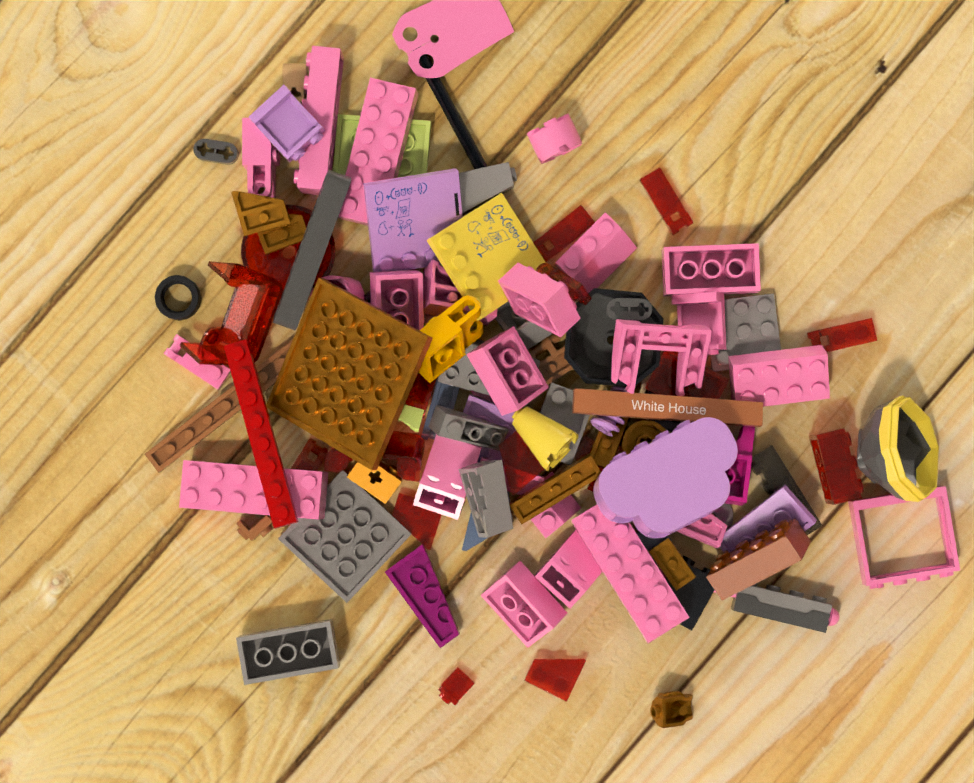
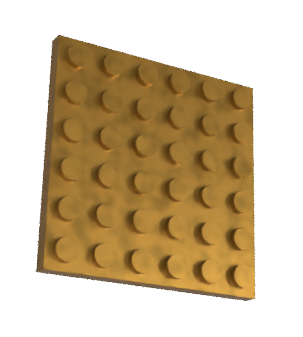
M318 278L266 406L271 411L368 469L377 470L433 338L328 280Z

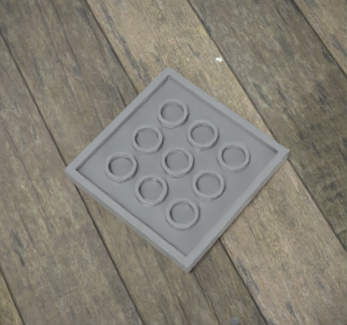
M342 470L327 486L325 518L319 520L298 518L299 522L291 524L278 539L347 603L412 533L366 490L348 479V474Z

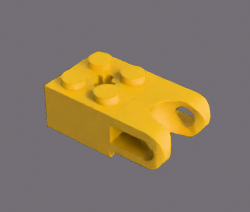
M469 295L462 297L440 315L431 318L427 325L419 330L433 338L419 370V373L429 383L466 355L465 349L482 336L484 330L483 323L480 320L477 321L481 315V304L475 297ZM471 305L474 307L473 310L464 314L463 309L465 306ZM471 326L477 327L476 330L470 331Z

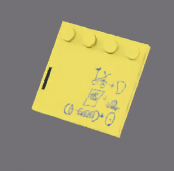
M502 193L426 240L461 296L469 295L479 300L481 315L477 321L508 302L498 280L517 263L526 267L531 266L536 272L549 275L552 273ZM468 306L470 310L474 309L473 306Z

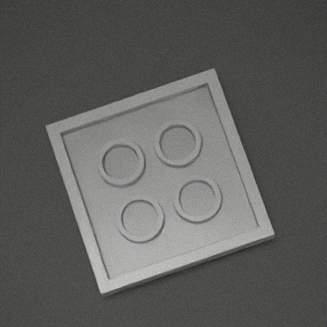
M774 293L724 299L727 350H719L718 355H710L712 372L729 370L728 356L781 350Z

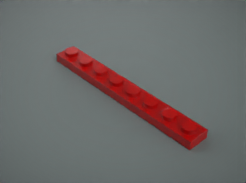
M245 339L225 345V353L273 527L278 529L297 523L299 521L249 341Z

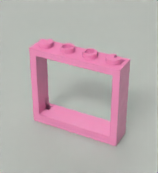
M937 486L927 498H924L936 499L946 563L870 576L859 510L911 501L896 498L892 494L848 501L863 585L870 586V589L883 588V583L893 582V585H902L907 583V579L916 578V581H926L931 579L930 575L939 574L940 578L954 575V571H960L946 486Z

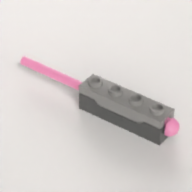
M659 569L664 578H666L664 572L661 569ZM758 583L730 596L733 597L731 605L733 611L824 633L827 631V626L837 624L840 618L838 611L832 608L831 604L826 603L827 598L813 595L812 599L803 597L804 593L790 590L789 594L780 592L781 587L767 584L766 588L758 587Z

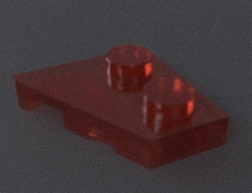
M517 431L499 445L510 491L514 496L545 469Z

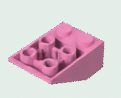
M436 434L413 505L458 520L466 499V493L458 469L477 463L482 447L441 437Z
M575 529L534 576L571 609L602 573V570Z

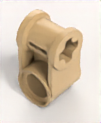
M283 64V85L290 90L293 96L294 93H298L299 97L296 99L302 104V99H306L304 78L308 76V68L306 64Z

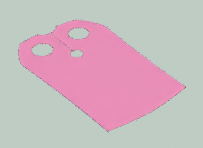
M433 0L402 15L392 35L398 48L407 53L408 65L418 77L439 78L479 52L512 34L514 30L499 0ZM413 27L417 30L418 36L414 41L404 39L403 31L405 28ZM432 35L439 37L437 43L431 42L430 37ZM424 54H429L434 59V64L429 69H425L419 64V59Z

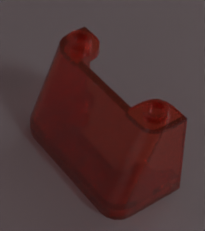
M393 431L382 458L398 460L397 473L402 479L420 482L423 470L425 441L416 433ZM329 445L325 457L324 471L341 472L347 468L349 462H353V459Z

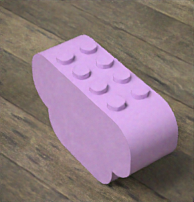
M711 417L701 418L692 423L690 420H686L677 425V428L672 433L666 430L655 436L652 443L648 444L647 441L636 445L630 454L627 455L624 451L614 456L613 460L603 469L594 483V498L602 514L615 523H629L633 521L638 531L647 537L663 538L713 513L725 503L729 496L730 482L725 471L734 464L738 453L736 441L727 425Z

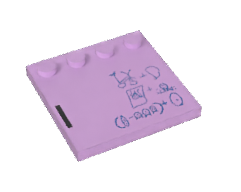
M453 168L363 183L373 272L424 268L432 260L439 262V265H441L426 240L463 217L459 171Z

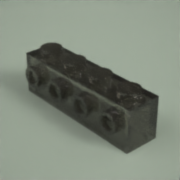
M767 445L753 454L751 469L756 476L760 475L764 482L762 487L768 496L772 495L783 485H786L817 519L816 523L807 529L805 533L809 535L823 526L773 445Z

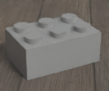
M551 382L540 413L578 434L577 442L575 444L572 441L570 442V451L561 461L571 465L590 415L572 413L573 390Z

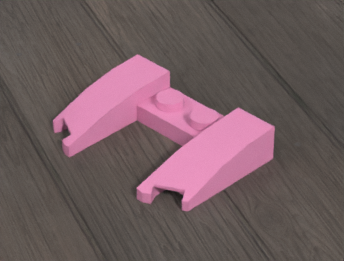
M616 319L611 381L616 384L619 379L627 384L625 390L634 394L641 350L677 351L675 394L677 396L685 395L684 387L695 383L698 389L701 388L712 330L705 325L682 324V326Z

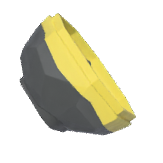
M900 396L876 407L871 412L864 427L858 433L857 464L860 471L874 484L880 485L896 498L905 501L920 502L937 488L939 446L930 417L910 397Z

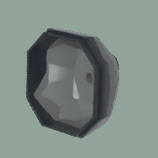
M594 288L576 303V310L581 319L566 332L564 358L586 384L627 386V384L619 379L616 384L611 381L613 345L607 342V338L609 336L614 337L616 320L608 317L606 307L611 300L616 298H639L649 301L643 293ZM615 303V306L610 308L611 311L615 312V316H619V313L622 311L627 312L628 309L621 308L619 303ZM639 303L637 308H631V312H639V316L642 317L645 312H648V308H644L643 303ZM652 305L650 317L640 322L663 325L664 318ZM641 350L635 386L659 367L661 350Z

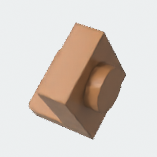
M270 515L263 517L251 529L243 520H239L236 523L239 527L237 529L238 533L245 540L249 538L251 541L255 540L259 535L264 538L274 529L271 526L272 520Z

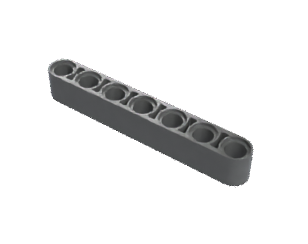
M328 169L275 312L273 323L296 331L349 189L351 177Z

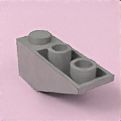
M438 405L435 407L429 424V428L438 436L498 451L502 450L509 430L506 427L461 411Z

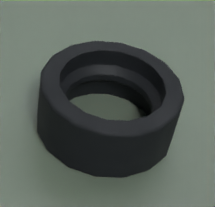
M169 276L162 280L156 288V306L163 315L170 319L178 321L188 319L195 315L200 308L202 299L200 289L195 282L185 276ZM172 285H185L191 292V304L184 311H172L165 304V292Z

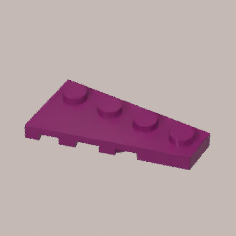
M424 544L385 571L439 648L460 634Z

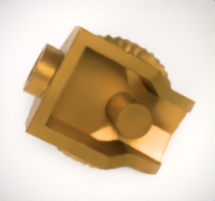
M679 691L659 693L652 701L650 707L651 716L657 726L661 728L682 726L687 721L692 720L691 701L693 695L683 694Z

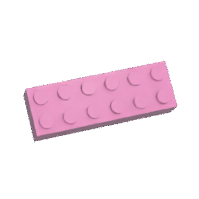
M312 46V51L307 53L306 66L308 67L309 76L304 78V90H306L307 98L302 99V106L323 126L325 131L322 133L324 135L317 144L312 145L311 143L304 149L306 153L298 160L299 170L295 169L294 184H296V187L302 194L319 195L328 169L332 170L344 62L340 48Z
M370 78L346 171V176L351 177V183L340 210L339 219L368 226L363 183L398 178L419 95L416 88Z
M183 460L179 508L270 515L257 466ZM284 468L297 518L324 519L328 472Z
M597 504L572 519V524L648 644L689 618L630 523L610 521L602 514Z

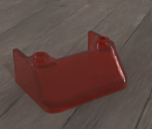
M209 261L208 266L222 277L226 284L235 287L222 326L207 329L200 343L181 342L180 347L199 364L229 365L224 346L247 339L255 363L260 357L283 293V286L276 279L241 264Z

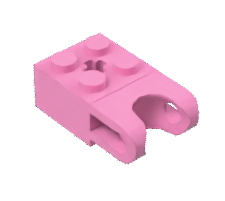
M242 118V165L247 170L248 193L275 198L276 166H280V152L277 151V148L255 126L250 118ZM260 188H266L262 194H258Z

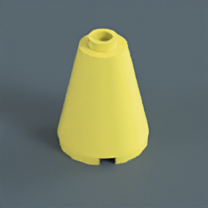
M530 407L521 408L512 416L514 419L512 425L546 471H549L550 467L554 468L569 453L571 441L575 444L579 436L575 431Z

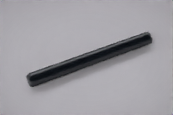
M427 54L420 57L419 64L421 67L429 69L433 66ZM440 77L426 78L474 169L487 167Z

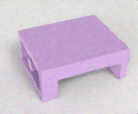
M285 85L280 87L249 116L255 126L289 163L293 159L298 161L306 153L304 149L311 143L312 145L317 144L324 136L322 134L325 131L323 126L313 118Z

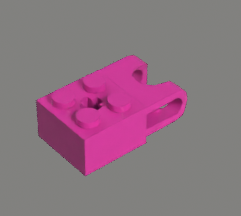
M742 426L736 440L738 448L736 461L725 471L730 482V492L725 504L742 506L747 503L755 427Z

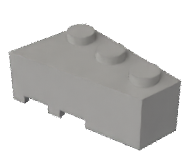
M484 460L458 469L478 536L489 538L513 529V517L510 512L502 460Z

